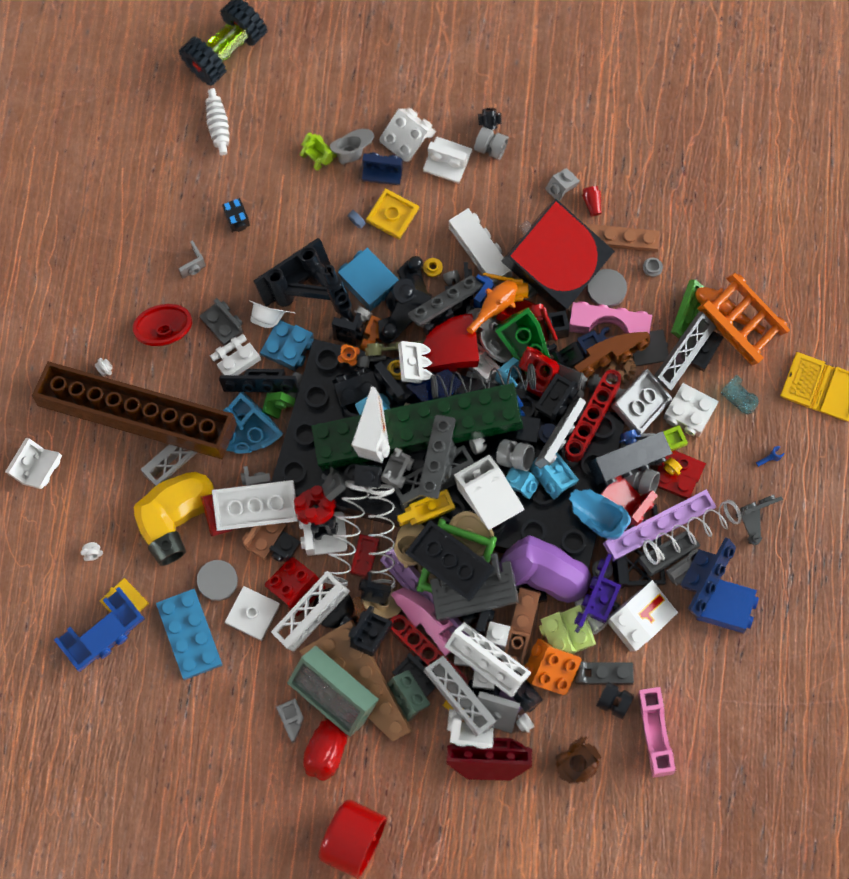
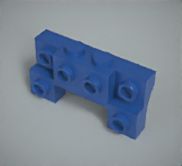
M120 587L108 599H103L112 612L85 634L79 637L73 628L69 627L65 634L60 638L56 637L54 639L79 672L95 659L107 657L112 652L110 649L116 644L118 646L123 644L128 639L127 635L130 634V631L145 619Z

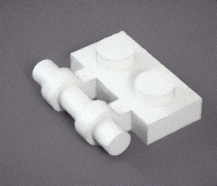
M244 334L237 338L233 337L230 339L231 342L223 347H218L215 349L216 352L210 355L213 362L221 358L222 361L216 365L223 375H239L262 360L250 342L245 346L241 345L247 341ZM233 349H236V350H237L236 352H234V353L231 354L230 356H227V355H226L228 352L232 351Z

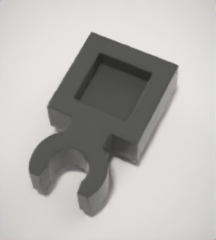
M332 466L328 476L324 473L322 474V479L325 481L322 484L325 497L332 501L346 489L343 477Z

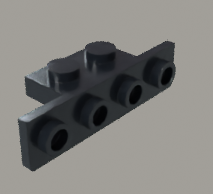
M247 369L244 375H220L219 377L224 392L298 393L300 390L296 377L286 376L284 369Z

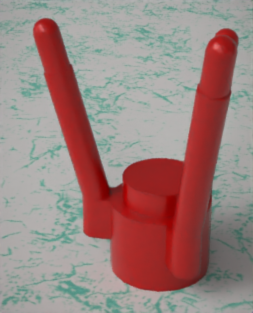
M544 305L530 306L529 309L540 322L545 341L549 339L544 320L554 340L557 341L558 337Z

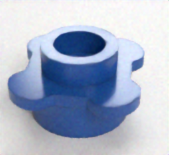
M636 430L627 431L620 435L621 441L619 443L626 444V446L637 442L641 435H638Z

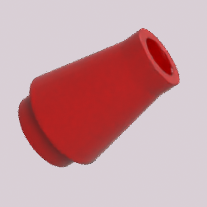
M598 186L584 188L582 197L590 216L602 214L601 191L598 190Z

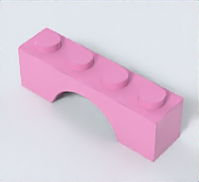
M583 301L573 302L569 332L587 334L599 324L611 323L620 327L625 334L634 332L650 333L652 315L644 311L631 312L625 308L613 309L606 305L594 306Z
M661 688L639 690L638 700L652 778L673 775L676 769L666 732Z

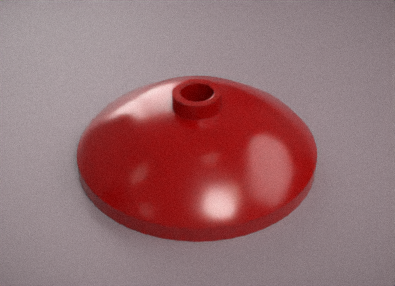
M176 304L157 305L145 310L136 318L133 323V333L135 338L145 345L154 347L170 345L182 339L189 332L192 326V317L190 312L183 306Z

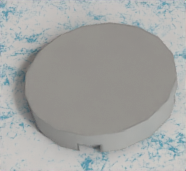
M602 269L588 283V295L591 301L597 305H606L612 308L619 305L625 298L627 282L618 271Z
M213 560L207 562L199 570L197 585L201 594L207 599L222 601L228 599L234 593L238 586V577L231 564L223 560Z

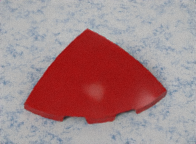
M463 314L449 318L447 321L436 326L426 336L423 344L429 347L431 351L421 356L428 358L432 364L423 369L429 372L457 371V368L478 367L479 353L476 331L473 334L467 331L469 325L474 321L472 314Z

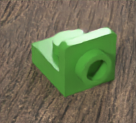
M284 392L267 393L262 412L278 419L282 409L294 407L296 398Z

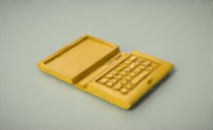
M796 352L780 397L849 422V371L826 365L824 361Z

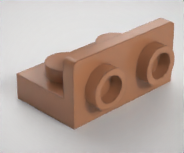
M285 523L253 526L252 530H248L243 537L244 548L266 560L270 554V546H274L287 525Z

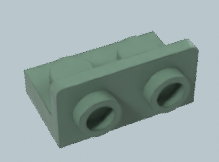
M409 670L392 677L387 683L407 721L412 720L419 711L430 705V702Z

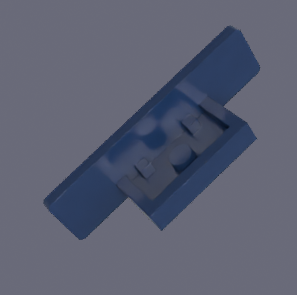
M724 538L717 554L699 549L680 584L684 589L696 592L688 609L697 618H700L701 614L706 610L707 603L715 592L721 576L724 575L727 564L734 556L736 546L729 538Z

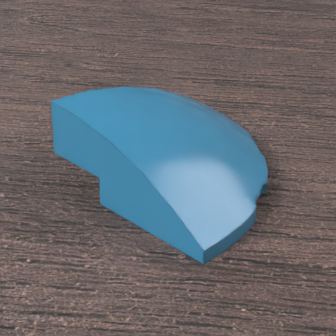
M245 392L239 393L231 404L223 410L234 414L237 423L226 451L239 454L250 453L266 448L284 434Z

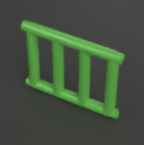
M439 519L437 525L446 532L485 545L486 548L483 556L490 563L491 554L497 540L496 537L490 536L487 538L446 524L444 519ZM424 567L416 591L432 593L431 584L427 583L430 572Z

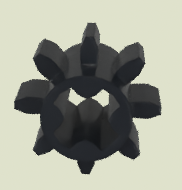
M496 108L482 109V114H478V123L483 125V127L495 130L497 129V124H501V113H497Z

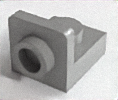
M248 466L243 467L244 473H241L243 485L271 483L269 473L259 472L250 477Z

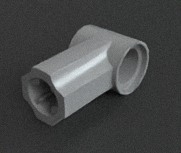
M698 550L691 551L687 557L666 571L669 579L676 586L682 582L692 563L691 558L696 556Z

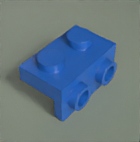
M477 274L475 279L483 284V287L477 291L478 293L474 297V309L482 308L483 302L487 297L486 289L492 290L494 288L493 281L487 276L482 277Z

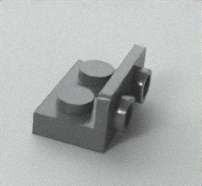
M216 298L214 300L215 304L199 317L225 346L231 342L230 339L233 337L237 338L243 333L241 326L243 323L237 315L232 316L229 312V306L224 301L220 302Z

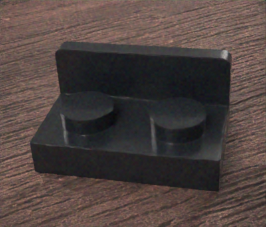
M357 312L354 322L345 317H334L332 322L333 340L356 346L358 340H362L364 333V321L361 320V313Z

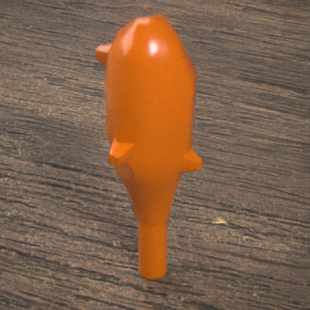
M507 280L492 290L486 289L487 297L483 302L481 311L467 328L470 334H473L486 320L498 315L506 308L516 307L514 303L518 289L516 282Z
M700 287L695 292L696 299L700 304L707 300L714 302L723 292V289L715 290L713 288ZM728 298L719 307V311L724 316H728L737 305ZM743 312L734 320V322L742 325H747L751 321ZM758 324L753 330L762 335L765 327Z

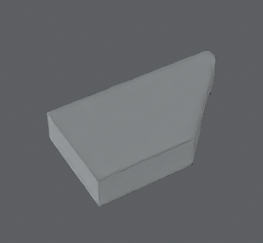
M292 699L276 707L291 743L295 742L304 720L296 699Z

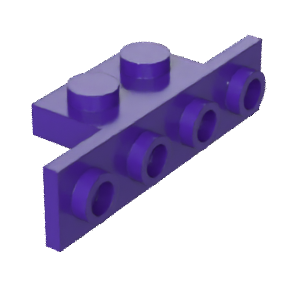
M608 553L606 558H601L596 568L599 570L598 576H593L589 587L592 590L590 595L586 594L581 605L584 606L582 613L578 612L574 624L577 626L574 632L579 633L587 616L604 624L609 617L621 587L620 584L603 577L612 554Z

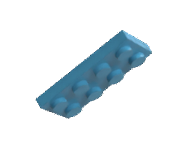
M195 588L156 603L183 680L223 666Z

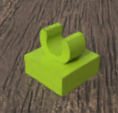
M680 425L663 431L671 451L687 446L688 442Z

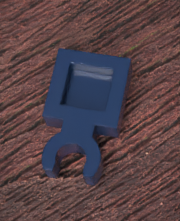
M609 327L603 328L598 335L594 330L577 338V342L586 358V349L608 339L604 335L609 332Z

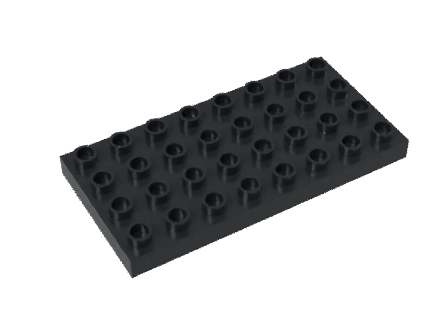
M316 339L313 340L299 387L300 390L296 397L271 483L294 480L296 497L313 486L319 485L322 487V484L325 482L322 479V474L324 473L328 476L330 469L322 471L318 465L311 425L359 415L355 406L358 402L343 407L340 406L332 380H335L337 375L347 373V375L355 373V370L360 368L358 367V358L366 356L365 351L360 350V355L356 359L357 364L350 366L348 363H339L338 356L341 354V345ZM386 357V360L381 362L385 366L393 361L394 358ZM380 361L369 363V368H371L373 374L375 373L374 365ZM431 372L441 376L449 395L451 379L454 373ZM455 374L453 379L451 396L465 393L458 374ZM461 375L468 392L470 377ZM436 376L438 399L447 397L439 376ZM431 378L429 385L399 405L395 399L392 400L388 396L383 383L380 384L376 380L379 392L384 394L390 402V409L404 406L405 402L415 404L433 400ZM472 378L470 392L484 389L480 379ZM484 382L485 387L488 388V382ZM490 382V388L500 386V384ZM516 389L517 395L524 405L520 409L524 412L525 417L540 419V427L547 423L557 426L562 417L559 416L555 421L535 409V406L540 398L528 391ZM606 412L582 459L578 462H570L566 459L565 447L572 432L565 437V445L557 452L579 479L575 485L561 492L556 499H553L546 492L540 482L530 499L525 498L522 493L514 491L524 510L492 528L494 537L497 538L493 551L505 553L517 541L527 536H533L559 547L570 557L582 562L589 569L597 534L581 522L578 516L573 513L569 497L575 489L579 491L591 489L598 494H601L605 489L604 483L596 485L587 462L619 449L620 435L623 433L625 422L617 413ZM589 413L588 417L596 419L598 415L596 413ZM579 419L574 422L575 427H576V425H577ZM518 430L482 437L485 439L483 444H486L487 447L482 453L476 455L470 447L469 440L455 443L454 446L457 449L464 445L474 463L490 455L498 465L496 454L499 444L504 439L516 442ZM580 430L578 432L579 435L583 437L589 435V433L586 430ZM539 435L537 446L534 448V461L546 444L540 440ZM576 447L569 449L572 454L580 452ZM461 453L455 456L453 463L462 464L467 459ZM389 457L384 458L382 463L373 460L362 463H366L367 465L382 466L383 472L388 463ZM498 465L506 477L510 468ZM348 466L335 468L343 477L345 483L347 480L344 471ZM404 484L402 489L399 488L402 495L410 492L412 485ZM455 484L447 489L454 503L455 510L433 518L431 521L438 524L441 518L446 521V524H449L451 519L458 513L464 511L475 512ZM346 487L344 491L334 498L336 502L334 511L353 516L362 515L363 511L341 498L365 497L367 492ZM377 488V489H372V490H373V491H388V490H391V489ZM394 491L392 494L381 497L391 501L395 506L392 512L382 517L390 519L395 526L400 527L397 516L405 513ZM369 493V496H368V497H370V496L375 497V496H381V495H373V494H370V493ZM368 497L349 500L364 510L365 514L361 518L393 525L390 521L382 518L368 517L369 515H380L389 512L393 508L391 503L380 499H369ZM428 520V521H426V522H424V523H421V524L424 525V526H426L427 523H428L430 520Z

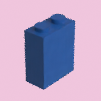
M719 580L715 592L707 603L706 610L701 614L700 618L696 617V620L744 634L747 628H751L754 617L750 616L752 609H756L758 604L757 590Z

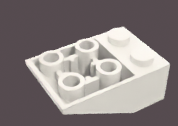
M490 455L454 474L457 489L488 530L524 510L501 469Z

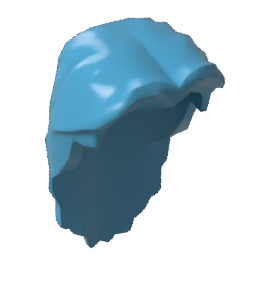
M575 489L570 494L569 500L572 503L573 513L578 516L581 522L603 538L609 540L620 538L631 522L629 513L623 506L614 503L601 494L595 493L591 489L583 491Z

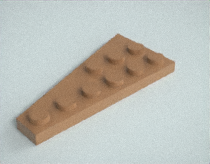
M353 620L299 650L302 655H305L314 646H317L374 694L379 700L368 718L392 741L413 731L374 658L350 647L349 632L353 626H356Z

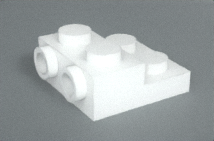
M682 383L666 410L663 419L671 426L676 427L680 425L684 432L690 436L696 435L700 437L719 401Z

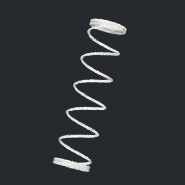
M351 480L345 481V486L354 490L366 491L367 496L359 498H341L342 500L347 501L360 508L363 511V514L359 516H337L338 519L346 521L351 525L355 526L358 529V533L353 535H332L333 537L338 538L351 545L354 548V551L352 553L347 554L328 553V555L335 557L346 563L350 568L348 571L345 572H330L331 574H345L350 572L352 569L348 562L337 556H346L355 553L356 549L353 546V544H351L350 542L341 537L356 536L360 534V529L354 523L344 518H359L365 514L364 510L359 505L349 500L364 499L369 496V487L355 486L354 481ZM334 576L338 581L343 582L341 584L348 585V581L344 578ZM329 578L325 582L335 586V584L331 580H329Z
M381 484V487L379 488H386L391 490L373 491L372 489L377 488L369 487L368 492L370 494L381 496H370L368 498L387 501L392 504L393 508L387 513L380 515H369L368 517H376L388 520L393 524V527L389 531L380 534H369V536H379L387 538L393 542V546L390 549L383 552H370L368 554L382 555L388 557L393 561V565L390 568H387L382 571L369 572H372V574L380 573L391 577L393 581L388 579H377L373 580L372 582L392 584L391 589H393L395 587V579L391 575L384 572L390 570L395 565V561L392 557L385 555L383 553H386L393 549L395 542L391 538L384 536L383 534L392 531L395 527V524L390 519L382 516L392 512L395 506L391 501L381 497L392 494L394 492V487L391 485Z
M726 500L720 504L719 513L708 509L704 512L703 520L691 517L687 528L682 525H675L671 536L662 532L657 535L655 543L649 539L644 540V553L651 563L659 564L660 560L664 561V555L657 546V539L660 535L664 534L670 537L675 550L680 553V547L673 539V531L676 527L680 526L686 529L690 541L693 545H696V539L689 531V523L692 519H698L703 522L707 535L712 537V532L705 523V514L708 511H714L719 515L723 528L728 529L725 519L720 514L721 506L724 504L725 514L734 524L741 522L740 509L734 501ZM727 503L735 508L738 514V522L729 514ZM646 542L650 543L655 550L657 562L651 558Z

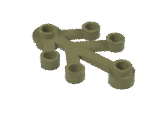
M413 341V342H414V343H421V344H423L424 341ZM400 342L387 344L388 347H383V344L379 343L367 344V348H365L366 356H381L382 351H399L398 344Z

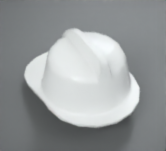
M250 301L253 303L250 320L261 327H274L285 312H290L269 308Z

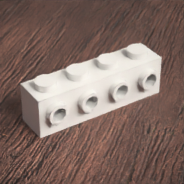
M468 208L449 220V229L481 274L488 273L508 278L512 277V271L501 262L504 257L501 254L500 246L492 242L489 231L486 228L483 229L479 224L480 219L476 213L472 214ZM491 279L493 281L494 287L504 282L501 280Z

